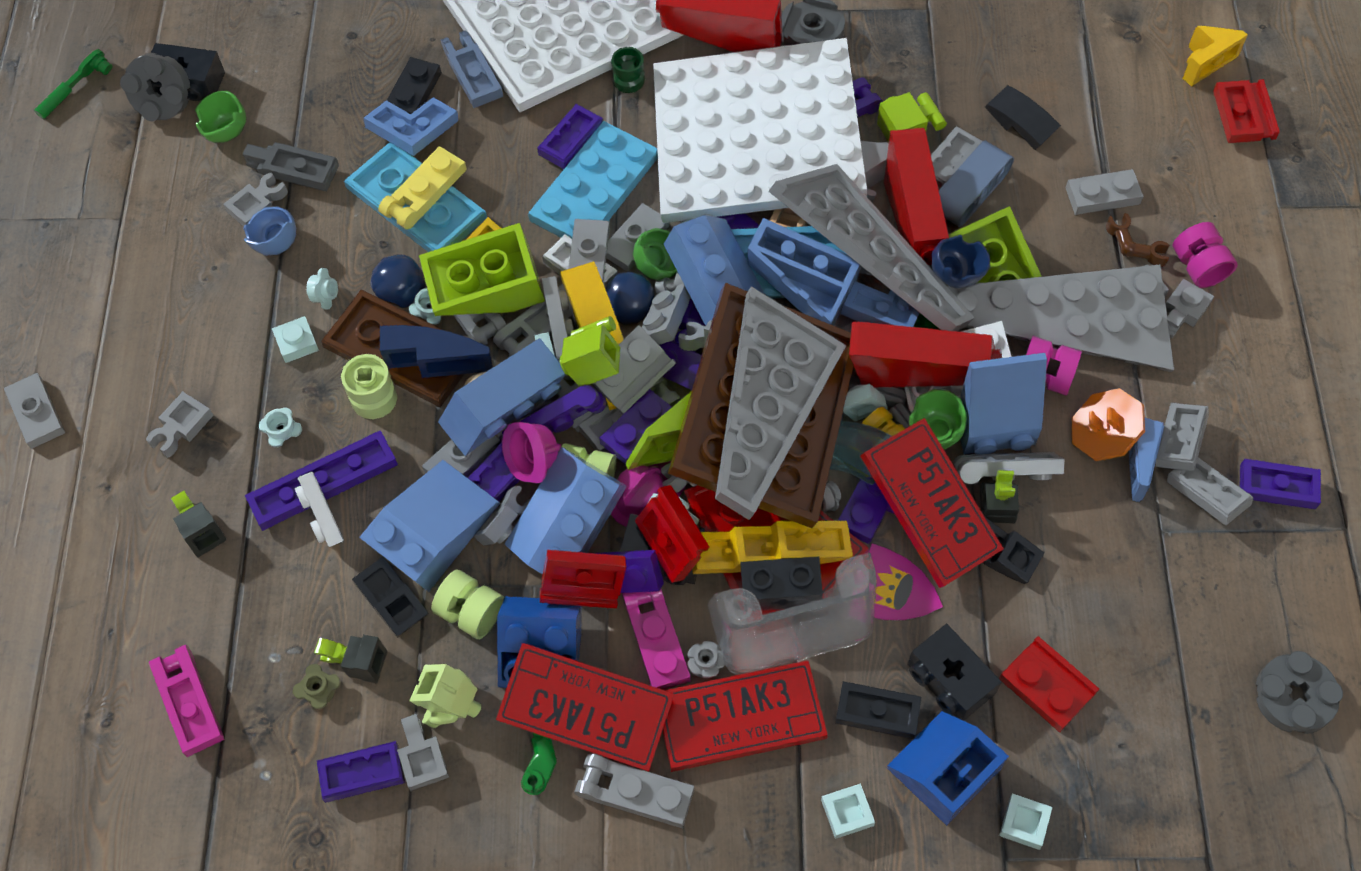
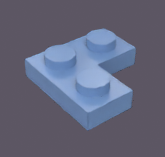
M434 97L412 114L385 101L364 117L366 129L413 156L458 122L457 110Z
M856 281L841 311V315L859 322L914 327L920 314L892 290H890L889 294H886Z

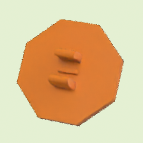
M1120 388L1092 394L1072 417V444L1094 461L1125 456L1145 432L1143 403Z

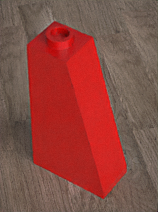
M656 0V13H660L661 26L674 32L734 53L781 47L782 45L781 0Z
M924 128L891 130L884 186L900 235L927 265H932V251L941 240L949 239L926 131Z
M852 322L849 356L862 385L870 384L874 388L963 386L970 362L1002 358V350L995 348L993 336L987 334L869 322Z

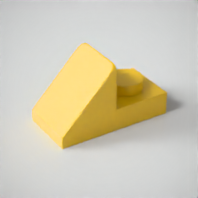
M1197 26L1189 43V48L1193 53L1186 61L1188 65L1182 79L1192 87L1237 58L1248 34L1242 30Z

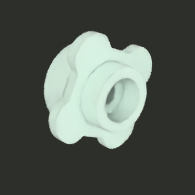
M320 268L318 275H312L308 279L307 295L310 301L321 303L323 309H330L332 299H335L338 294V284L335 279L329 276L327 268Z
M423 288L416 295L415 303L409 306V313L427 320L432 325H437L441 322V316H435L433 309L427 308V305H431L427 288Z
M289 408L274 409L268 412L259 423L260 431L268 435V442L272 447H280L285 440L290 437H297L302 432L301 424L293 420L292 411ZM281 425L284 426L281 430L277 429Z

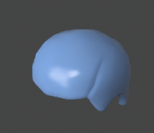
M280 207L261 209L243 227L246 235L244 241L254 251L265 256L278 255L288 250L294 243L296 236V224L293 216L289 211Z

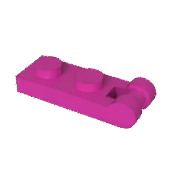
M662 589L656 592L622 593L651 686L665 690L691 682ZM652 602L654 610L641 614L638 606Z
M185 644L176 648L174 654L164 659L159 656L150 660L149 665L182 753L189 757L225 740L188 645ZM179 668L182 669V673L170 678V672Z

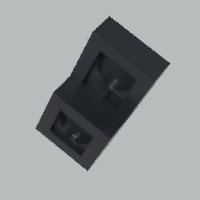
M1009 85L985 106L1006 131L1013 126L1034 150L1040 147L1061 126L1035 101Z
M985 517L1004 549L982 563L1022 584L1028 583L1045 552L1018 532L1006 533Z
M381 557L352 578L355 586L397 638L429 615L407 584L403 583L384 557Z

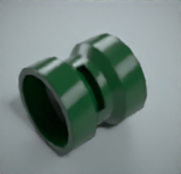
M623 47L616 50L611 59L614 86L623 93L637 92L645 83L644 57L638 49L633 47Z

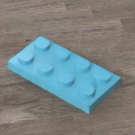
M603 121L529 211V221L560 238L567 235L571 239L575 219L609 221L658 159L657 148Z

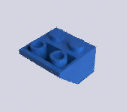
M505 596L497 615L498 687L507 688L522 643L579 661L582 606L540 603L539 598Z
M941 711L887 765V769L947 826L1002 769L1009 756L978 727Z

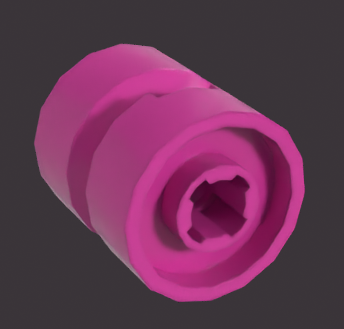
M1202 222L1179 234L1172 244L1182 264L1187 265L1186 270L1193 283L1199 288H1208L1224 281L1238 266L1229 248L1222 245L1223 238L1214 223Z
M1032 336L1026 355L1045 353L1047 358L1046 370L1050 358L1060 361L1056 375L1046 372L1045 384L1047 390L1067 396L1082 351L1064 345L1056 349L1053 347L1052 341Z

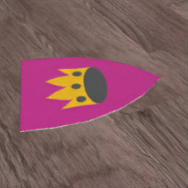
M872 543L846 609L881 620H908L925 616L942 608L943 605L935 587L922 570L907 558Z

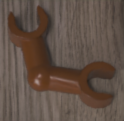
M1124 213L1121 221L1122 225H1117L1110 215L1106 224V230L1110 235L1117 238L1123 256L1144 258L1151 265L1166 266L1169 257L1161 256L1157 253H1167L1170 246L1167 242L1157 241L1152 245L1134 243L1128 230L1131 224L1130 216Z

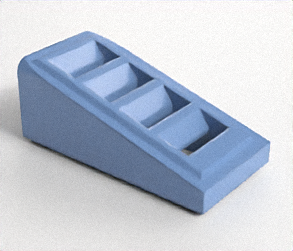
M1145 418V432L1129 450L1133 501L1140 502L1143 500L1150 487L1164 430L1163 422Z

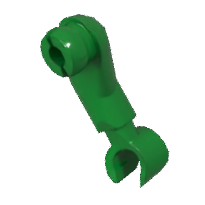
M533 733L531 742L534 755L521 779V786L526 793L539 795L545 790L556 766L557 758L552 739Z

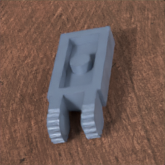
M466 30L459 32V39L464 47L456 51L448 37L441 39L448 62L473 108L503 97L502 87L477 43L474 44Z

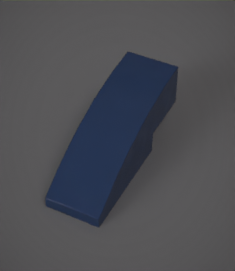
M408 325L380 326V352L388 368L419 366L422 378L481 373L494 368L490 348L471 338L429 327Z

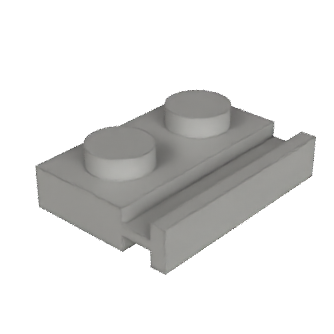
M640 325L619 344L621 348L619 373L592 383L622 415L676 364Z

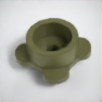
M311 664L306 668V675L302 681L294 685L293 694L297 699H306L314 709H323L333 698L335 690L339 688L340 679L336 674L329 675L323 672L320 665ZM315 684H320L319 689H313V686Z

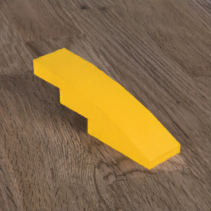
M595 262L561 271V280L571 302L578 328L611 316L615 321L616 330L609 333L619 345L624 338ZM606 398L609 411L616 409V407L612 403H610Z
M776 521L772 526L734 527L730 532H701L710 548L701 553L700 556L702 558L692 570L693 574L741 572V562L818 556L820 564L850 560L853 554L847 521H818L813 528H809L794 521Z

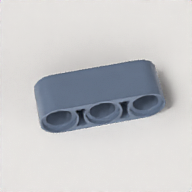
M986 140L980 143L939 190L945 219L958 227L963 226L1008 174L1013 165L1014 157Z

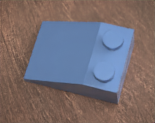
M1045 353L969 363L960 395L967 417L966 429L960 439L964 454H991L996 450L1009 448L1021 451L1036 445L1043 422L1047 366Z
M442 460L386 505L359 538L429 592L500 503L446 461Z

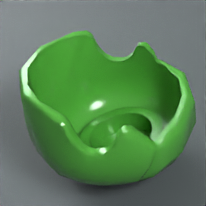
M217 91L205 97L195 109L199 119V123H195L196 127L206 140L214 143L228 142L240 135L247 120L243 105L237 96L230 91Z
M654 228L645 231L635 242L633 249L636 267L647 278L658 281L663 278H671L678 273L664 246L670 234L667 230Z
M933 389L917 397L915 407L909 418L910 426L925 418L944 450L956 444L963 436L967 422L966 410L961 398L949 390Z

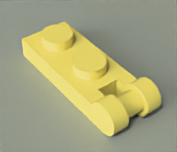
M439 146L391 196L388 195L382 199L378 211L387 218L393 217L397 219V224L407 230L412 228L467 170L465 161Z

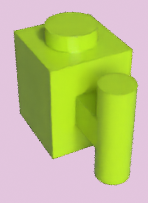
M910 92L900 96H892L880 103L877 125L888 143L891 130L924 128L926 131L928 122H931L935 130L939 131L947 125L946 120L927 92L917 97V102L920 106H918Z
M611 316L571 331V336L563 339L560 365L563 372L567 376H571L579 387L619 373L621 348L609 333L616 330L615 321Z

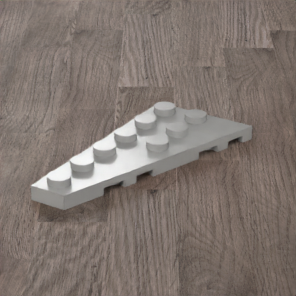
M838 164L775 181L768 191L939 329L958 331L965 328L975 318Z
M1160 265L977 283L971 287L958 289L948 286L950 291L975 317L965 328L973 329L1002 321L1005 334L1014 337V339L1031 341L1032 336L1052 341L1053 347L1056 348L1064 345L1080 350L1088 355L1104 356L1123 360L1125 363L1151 366L1167 372L1174 371Z
M752 286L748 290L745 299L715 496L716 500L748 520L756 512L846 347L842 342Z

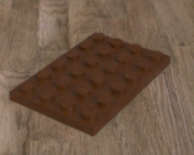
M725 283L720 291L668 471L670 475L715 492L718 483L744 305L748 292L728 283ZM784 306L846 345L758 506L759 509L813 528L819 519L853 369V363L849 356L851 332Z

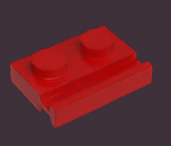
M1259 79L1257 83H1250L1249 80L1216 83L1213 93L1228 143L1261 141L1262 138L1268 137L1271 140L1277 139L1280 130L1264 79Z
M672 485L659 487L657 490L659 494L650 499L635 519V522L651 549L656 550L658 561L673 583L684 580L702 558L700 556L701 553L707 551L710 546Z
M547 550L542 574V585L539 591L540 603L617 609L618 596L621 593L626 571V557Z
M1039 636L999 677L1009 689L1059 733L1099 691V688Z

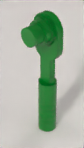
M96 49L89 54L80 64L78 71L48 95L34 109V112L40 118L45 119L72 92V88L82 78L87 77L94 70L107 75L113 66L104 57V52Z

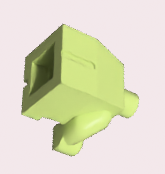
M447 664L424 665L418 679L419 685L415 686L409 700L413 704L427 709L422 723L434 729L439 725L454 723L458 718H466L467 715L474 718L479 714L481 704L473 700L478 689L460 669H454Z

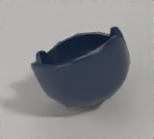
M962 235L941 240L932 251V269L934 274L948 286L957 289L967 288L975 285L990 269V255L980 241L967 243L962 239Z
M398 254L384 257L372 271L370 286L376 297L386 302L395 303L401 308L409 307L415 303V297L418 292L423 288H427L423 271L414 259L406 255Z
M633 272L617 274L605 287L616 319L624 325L642 321L647 316L652 300L656 296L651 283L643 275Z

